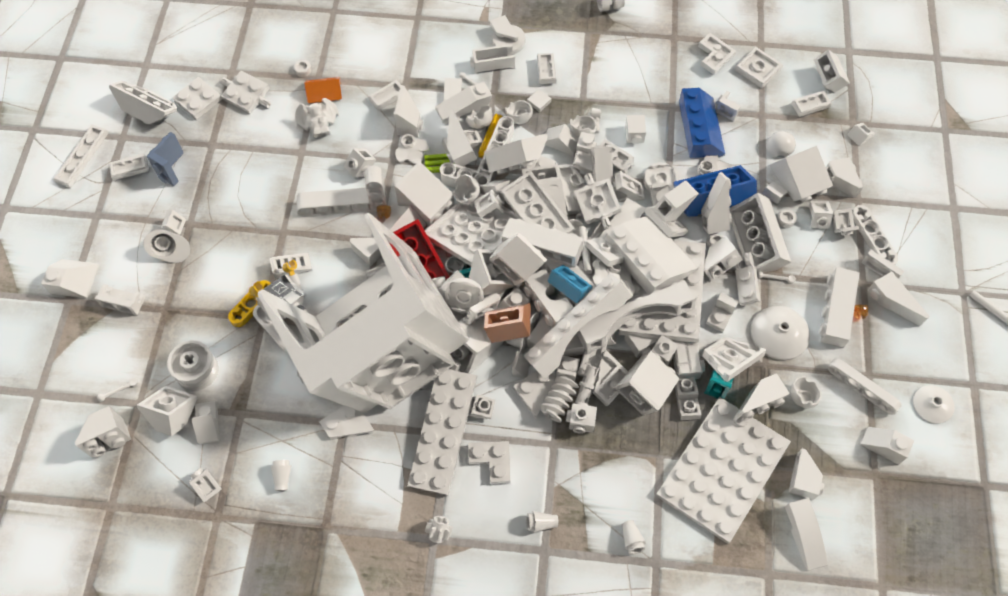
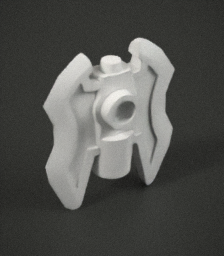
M596 259L592 263L595 269V275L592 279L596 287L611 273L622 282L633 296L635 293V287L631 280L633 276L621 263L609 267L600 259Z

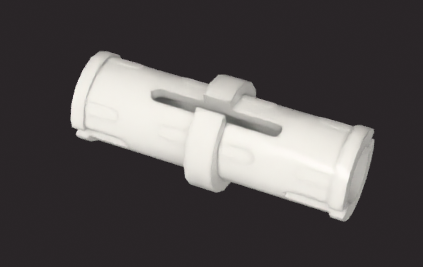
M587 365L583 380L579 383L580 389L575 403L583 402L588 404L592 390L595 388L594 383L600 368Z

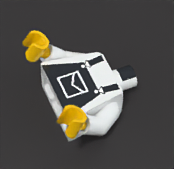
M295 260L289 261V265L286 262L282 266V269L289 273L288 276L286 274L265 288L260 281L255 282L249 288V293L257 296V304L261 306L265 313L267 312L258 297V292L262 289L307 311L302 306L305 295L297 273H294V270L297 268ZM279 314L282 319L286 318L285 316Z

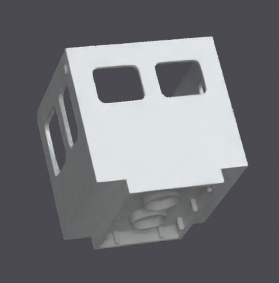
M370 213L365 214L364 217L370 226L386 266L320 314L313 316L263 289L258 292L260 301L309 393L367 413L376 405L388 409L398 405L456 363L450 354L469 341L419 260L416 252ZM389 243L397 249L400 254L399 257H397ZM393 285L390 291L379 298L384 290ZM362 306H367L365 309H363L358 314H356L351 319H349L344 324L338 327V324L342 320L347 318L349 315L354 313ZM279 314L294 321L308 349H303ZM308 328L317 334L320 341L315 343Z

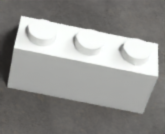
M547 134L520 139L484 151L489 172L497 171V174H503L508 172L507 168L512 171L520 169L521 164L522 167L533 165L532 161L540 159L548 138Z

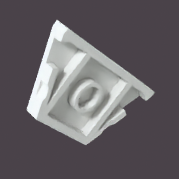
M724 337L706 348L703 357L724 381L728 382L763 358L766 349L752 350L748 348L749 344L737 342Z

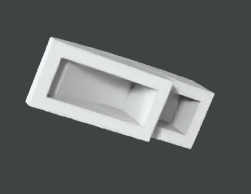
M806 498L789 503L785 506V509L793 527L791 529L792 535L806 570L809 571L827 566L828 561L822 534L810 499Z

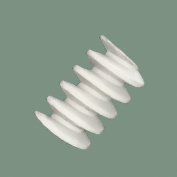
M556 377L555 383L551 386L552 390L548 391V396L545 397L544 403L540 406L542 413L547 418L561 423L562 419L558 415L565 416L566 413L562 408H569L566 401H573L569 394L575 396L576 391L573 388H579V386L567 377Z

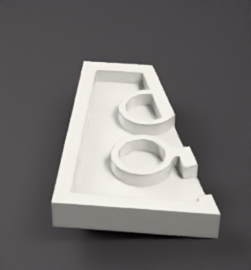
M572 164L559 165L567 215L582 212L574 191L585 186L584 180L576 168L572 167Z

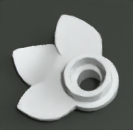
M405 134L400 139V146L396 149L395 155L399 163L408 159L410 163L416 164L418 161L422 162V152L428 151L430 147L425 140L416 139L411 134Z
M718 155L705 156L704 160L698 164L697 172L699 175L731 168L732 165L718 161Z

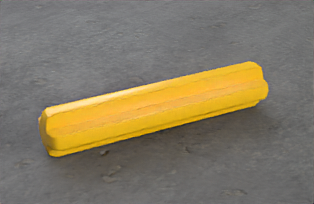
M494 114L478 151L479 158H483L484 151H486L499 119L503 117L502 115Z

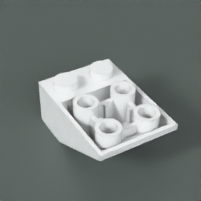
M552 164L522 169V175L531 170L568 219L559 165Z

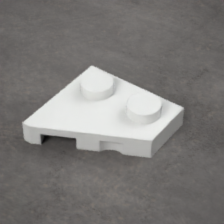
M536 370L513 386L515 392L535 418L540 414V406L544 403L545 397L548 396V391L552 390V384L555 383L556 378L552 373L545 379Z

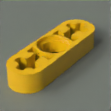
M267 280L260 281L264 288L271 284ZM248 292L229 312L228 319L234 327L244 326L254 316L253 310L258 305L256 295L253 296ZM256 300V305L249 308L246 306L247 302ZM237 315L241 316L242 318L239 320L235 319L234 317Z

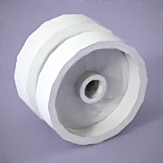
M190 340L180 343L171 351L167 360L169 372L187 390L198 391L207 388L215 381L219 372L218 361L207 345L200 341Z

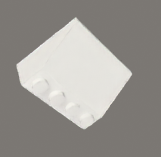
M649 216L623 222L606 232L605 241L624 257L621 264L648 295L655 290H662L669 287L672 283L681 281L698 269Z

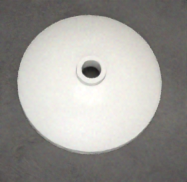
M771 306L760 311L754 318L751 325V337L758 350L760 348L766 349V356L775 360L785 361L794 359L805 351L810 341V330L805 319L793 309L784 306Z

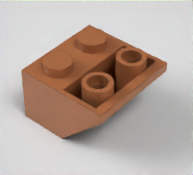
M530 303L491 310L485 313L484 330L491 343L530 336Z

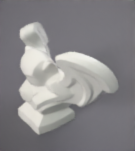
M327 98L322 99L325 105L323 110L321 103H313L306 106L309 113H305L304 104H300L295 112L296 125L300 124L306 131L311 128L314 138L331 134L328 124L331 123L333 125L336 115L339 116L337 107Z

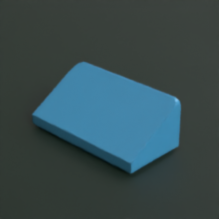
M565 265L553 269L548 278V282L575 303H578L593 288L592 285Z

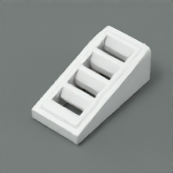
M308 253L269 258L272 273L276 280L285 274L289 275L283 269H278V266L282 267L286 262L289 264L291 260L297 262V268L294 270V273L300 274L312 271ZM300 260H304L305 266L301 265Z

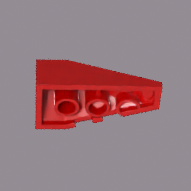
M419 219L393 232L416 252L431 279L444 276L445 280L450 277ZM389 243L397 257H399L400 254L397 249Z

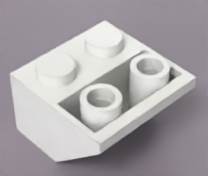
M520 233L500 243L488 259L515 285L526 281L547 261L541 251L530 244L528 239Z
M107 406L88 416L75 444L93 458L104 455L106 451L112 448L121 447L132 439L124 419L110 406Z

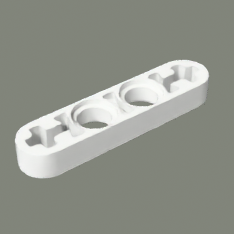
M864 205L856 206L852 211L854 224L859 226L858 230L870 250H873L883 258L891 259V263L896 265L899 259L898 255L871 211ZM865 226H871L874 232H868ZM880 241L884 247L878 248L874 242Z
M833 359L828 366L831 374L886 413L895 415L900 409L901 402L844 361Z

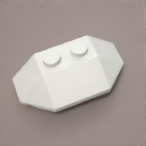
M122 80L109 84V89L121 110L132 117L142 120L146 124H153L177 111L174 102L148 89L127 84V82Z

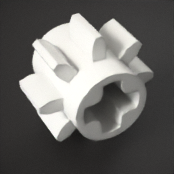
M435 516L434 519H430L429 523H427L425 532L429 533L428 538L432 542L443 543L444 540H448L449 536H451L453 527L448 526L449 520L447 518Z

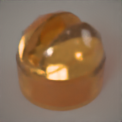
M377 206V216L382 220L383 216L388 219L391 216V206Z
M855 305L853 316L856 319H860V316H862V319H865L869 312L868 305Z

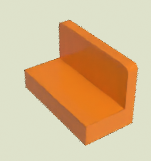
M340 77L306 80L304 82L308 103L322 102L323 98L331 101L342 99Z

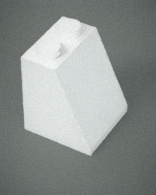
M817 145L770 164V168L785 190L788 191L793 202L797 200L805 202L812 199L811 195L816 193L819 196L827 193V188L833 186Z
M419 161L395 185L398 205L412 206L427 226H431L455 205L454 194Z
M467 316L458 321L469 339L468 342L450 354L461 364L460 372L472 374L503 344V341L491 343L484 330L485 317L472 325H468L464 321Z
M652 351L644 353L614 387L642 415L659 411L680 379L671 367L666 366L661 361V357Z

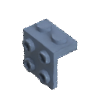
M169 132L149 152L147 158L162 182H168L173 186L179 182L172 169V165L183 155V150L175 134Z

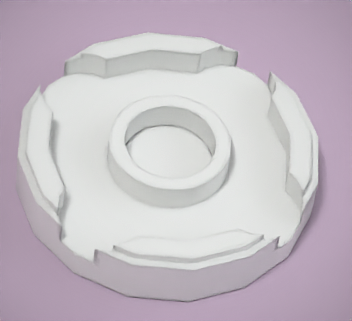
M511 25L518 36V41L516 42L511 38L498 37L494 32L492 36L493 46L512 44L513 54L520 52L525 45V33L517 26Z
M655 163L650 165L645 171L643 184L649 191V186L653 184V181L663 179L664 182L669 181L668 188L671 191L674 189L673 182L679 181V174L669 164Z
M457 278L447 285L444 298L453 311L467 314L471 307L483 301L484 294L481 286L474 280Z

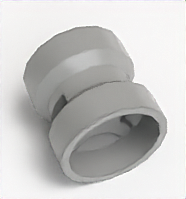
M455 256L448 258L445 263L449 276L453 275L457 270L465 269L464 262Z

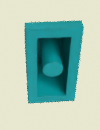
M714 369L704 394L716 399L719 397L724 399L732 386L734 378L726 382Z

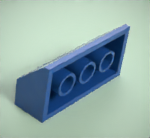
M699 87L682 88L679 106L689 158L715 155L725 156L714 98Z
M739 165L675 181L673 185L675 188L682 182L687 181L699 193L683 211L687 217H696L701 214L704 203L720 172L731 181V189H729L731 206L729 208L757 194V180Z

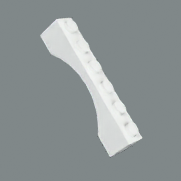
M610 273L531 348L524 357L546 379L560 365L567 345L585 324L601 314L618 310L632 295L622 282Z
M685 280L675 282L662 290H655L650 295L638 297L633 302L626 305L623 304L618 310L609 311L597 316L585 324L577 332V336L588 354L605 347L615 331L630 320L651 314L681 315L695 309L696 297Z

